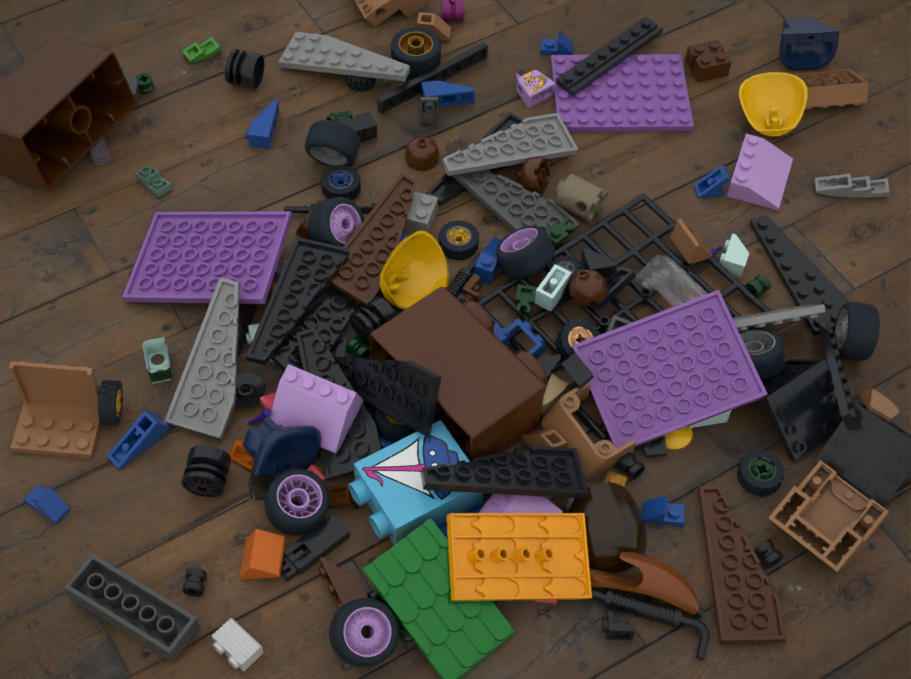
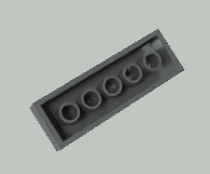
M93 553L64 587L69 599L172 663L176 661L200 629L196 616Z

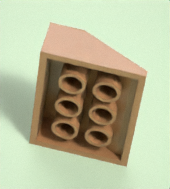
M850 69L792 74L802 79L807 86L808 97L805 110H810L813 107L828 108L833 105L843 107L845 104L857 106L861 105V103H867L869 83Z

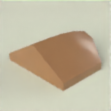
M873 388L861 389L858 392L867 409L888 422L899 414L897 406Z

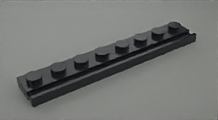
M645 16L556 78V84L567 92L570 91L572 96L576 95L662 34L663 28H659L658 24Z

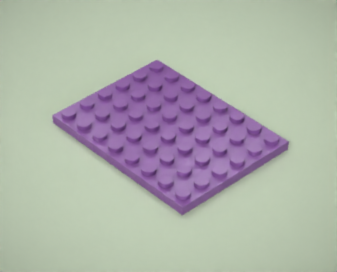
M681 54L631 55L574 96H572L570 91L567 92L557 85L556 78L589 55H551L552 81L555 82L556 113H559L569 132L693 131L694 124Z
M291 211L155 212L122 296L125 302L210 303L219 278L222 277L240 284L239 304H265L292 221Z
M719 290L572 345L574 353L576 352L594 376L590 380V391L611 442L616 449L633 439L636 442L635 447L757 401L768 395Z

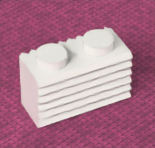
M232 618L226 621L212 635L214 642L212 646L220 655L226 654L229 657L227 659L228 662L235 669L239 667L243 672L263 654L262 646Z

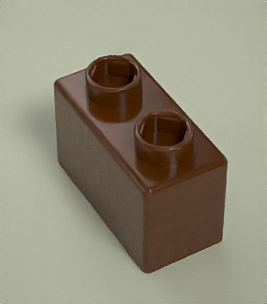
M53 37L0 84L1 174L45 189L51 188L136 105V100L114 52L60 37Z
M439 287L370 333L371 359L414 361L442 376L433 423L439 420L443 422L470 462L474 461V458L504 452L520 440L522 435L531 432L540 424L544 391L548 385L544 369L530 353L523 350L513 353L494 335V326L487 312L476 302L469 300L462 304L445 287Z

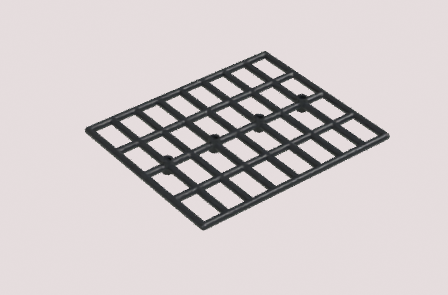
M640 194L554 251L553 259L560 255L564 257L566 255L568 258L574 257V261L578 259L569 250L583 241L594 252L613 260L589 237L604 228L628 251L615 260L617 262L616 270L634 257L648 271L654 270L662 279L651 288H642L632 280L628 285L639 296L626 305L616 296L613 297L610 302L618 310L609 317L600 316L590 306H580L597 323L595 326L596 330L602 334L606 333L613 315L625 316L631 322L638 321L639 319L631 310L639 304H648L657 313L664 311L665 309L651 297L664 287L681 303L690 301L671 283L676 276H689L707 294L715 291L691 269L701 261L688 264L686 260L680 259L660 240L673 231L676 222L645 194ZM643 202L667 226L654 234L629 210ZM624 215L648 239L633 247L609 223ZM654 243L679 268L665 277L640 252ZM713 256L706 259L711 266L731 283V285L720 292L723 299L735 290H738L762 313L771 311ZM547 265V266L543 269L547 274H548L549 265ZM527 277L512 278L476 302L487 312L493 326L497 322L499 323V321L484 305L499 296L516 313L518 304H515V301L506 291L519 282L526 286H534ZM569 288L568 291H565L566 294L561 296L551 312L543 308L532 317H528L524 310H520L518 315L523 321L528 322L536 335L539 334L545 344L555 353L554 355L559 354L556 343L536 322L550 313L563 326L570 322L557 309L572 299ZM724 300L731 317H740L741 315ZM522 329L509 339L510 345L516 351H526L514 338L523 332ZM579 406L575 413L601 440L610 438L607 430L603 431Z

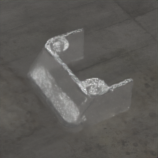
M656 255L636 275L637 279H643L642 284L647 289L657 290L673 307L707 294L668 255Z

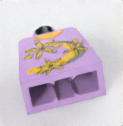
M523 70L517 72L516 91L528 108L554 95L555 82L538 70H533L527 74Z

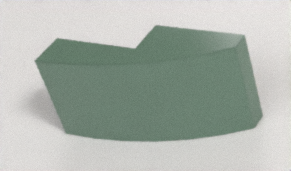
M147 165L135 173L141 183L158 198L173 189L171 183L162 178L160 172L151 165Z

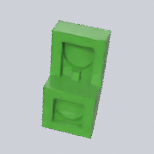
M213 37L200 45L196 42L184 49L183 53L193 63L212 57L222 50Z

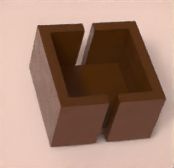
M719 40L690 45L687 48L685 62L689 69L692 70V74L698 83L728 76L732 62L727 53L724 52V48Z

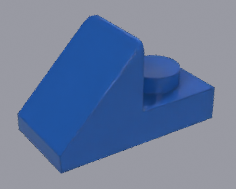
M558 31V39H541L540 55H573V42L561 31Z
M720 165L696 182L694 186L700 199L724 195L721 187L731 181L726 167Z
M37 485L23 499L28 506L54 524H57L70 510V507L51 488L46 490L40 485Z
M666 495L645 501L642 504L644 523L683 527L685 505L666 503Z

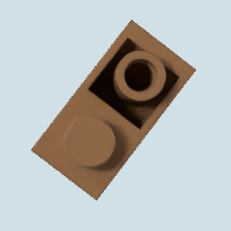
M419 12L417 27L432 31L440 40H450L451 27L434 13Z
M555 429L535 430L521 436V439L529 448L535 446L565 448L568 443Z

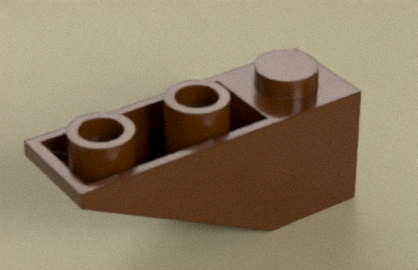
M324 557L320 558L321 566L318 567L322 579L326 578L329 583L327 588L331 597L335 596L338 601L336 603L337 609L352 600L369 598L361 582Z

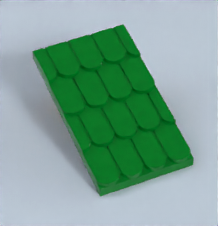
M430 518L363 568V573L441 679H461L509 640L515 631L495 606L494 601H451L448 539Z

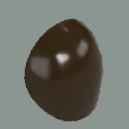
M604 482L588 486L589 495L587 499L574 498L568 513L585 514L589 569L609 573L628 570L635 565L619 558L620 552L644 554L647 547V534L641 512L629 491L619 484Z

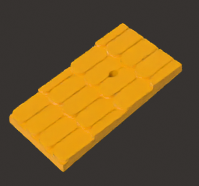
M450 513L446 515L451 601L581 600L592 598L584 513Z

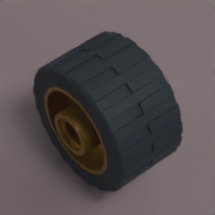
M410 27L397 32L392 38L391 59L410 66L407 80H413L440 65V39L432 31L426 28Z

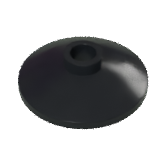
M251 372L237 374L235 405L247 407L260 401V398L265 394L266 387L259 375Z

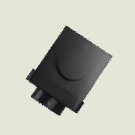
M608 611L606 618L602 619V631H606V640H633L635 623L627 621L613 622V612Z

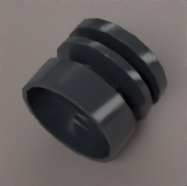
M232 49L225 66L226 82L239 86L242 84L244 87L257 89L261 84L264 74V56L252 52L247 54L246 51Z
M375 297L365 307H360L357 311L351 313L349 318L356 335L363 340L364 344L370 346V333L397 315L385 299Z
M198 445L192 447L188 454L187 467L184 470L181 481L183 488L198 496L217 497L222 495L227 482L226 475L229 472L232 461L231 456L226 451L214 446Z

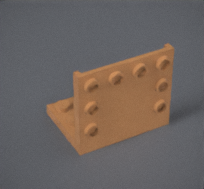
M11 361L9 370L24 403L10 446L11 451L92 459L101 427L98 418L99 386L93 368L86 366L73 367L65 364L50 365L47 363Z

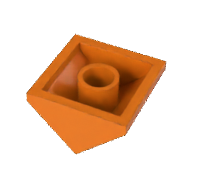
M255 529L245 542L239 579L251 580L280 577L286 538L278 534Z

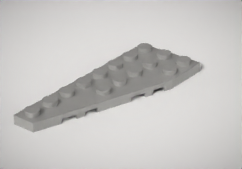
M295 32L278 61L280 68L406 81L410 72V66L327 35Z
M559 113L525 118L522 120V123H515L505 131L500 130L482 139L476 145L473 143L464 151L459 150L444 157L442 165L447 175L451 176L522 164L528 159L535 157L551 159L575 155L578 152V148Z
M222 277L219 278L164 420L167 424L220 440L223 438L236 403L240 284L236 281Z

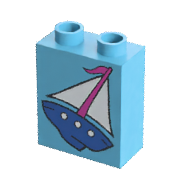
M441 420L433 423L431 434L423 435L417 431L354 463L355 481L348 484L350 493L357 505L361 506L367 503L374 514L369 516V521L378 538L382 539L388 536L394 545L430 518L439 526L447 522L446 515L450 513H464L483 502V493L423 490L422 468L441 464L450 466L462 460L470 462Z

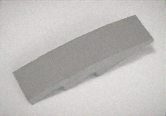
M851 174L815 178L817 194L849 198L890 196L888 178L870 180L869 176L851 178Z

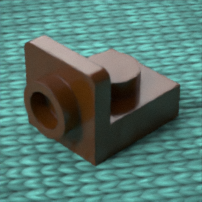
M473 274L462 288V300L465 302L469 300L477 302L480 300V276Z
M349 483L328 487L330 509L348 505L353 510L358 509V505L350 493Z

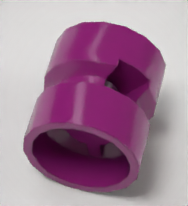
M441 0L442 20H451L452 18L464 20V0H454V2L451 0Z

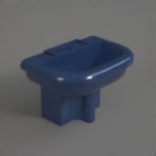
M816 17L784 19L779 49L780 61L783 66L791 70H812L825 67L836 55L840 30L831 26H823Z
M266 417L261 426L247 430L242 446L254 458L252 465L254 475H274L286 470L305 469L314 465L321 446L322 436L320 430L314 426L294 425L282 427L277 425L270 417Z

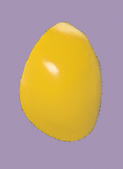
M782 72L762 73L746 79L739 88L740 103L748 121L756 131L763 135H784L793 130L803 116L808 90L805 82L798 76Z
M417 231L403 239L392 251L382 269L379 282L383 295L391 304L401 309H407L437 288H446L448 286V265L437 240L426 231Z

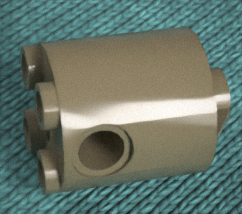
M572 173L565 181L561 180L557 185L556 203L571 213L592 222L595 214L599 215L603 209L601 204L606 199L608 191Z

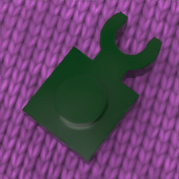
M568 218L562 221V225L556 222L545 230L554 247L566 240L568 235L575 229V225L571 227L566 226L569 222Z
M518 284L515 304H518L516 315H519L520 310H526V316H530V306H534L537 287Z

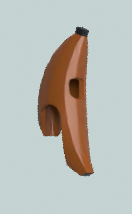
M621 551L619 557L621 560L635 565L642 571V574L635 578L590 569L591 588H610L649 595L695 615L697 618L704 614L705 610L699 606L697 596L689 582L677 570L656 558L636 552Z

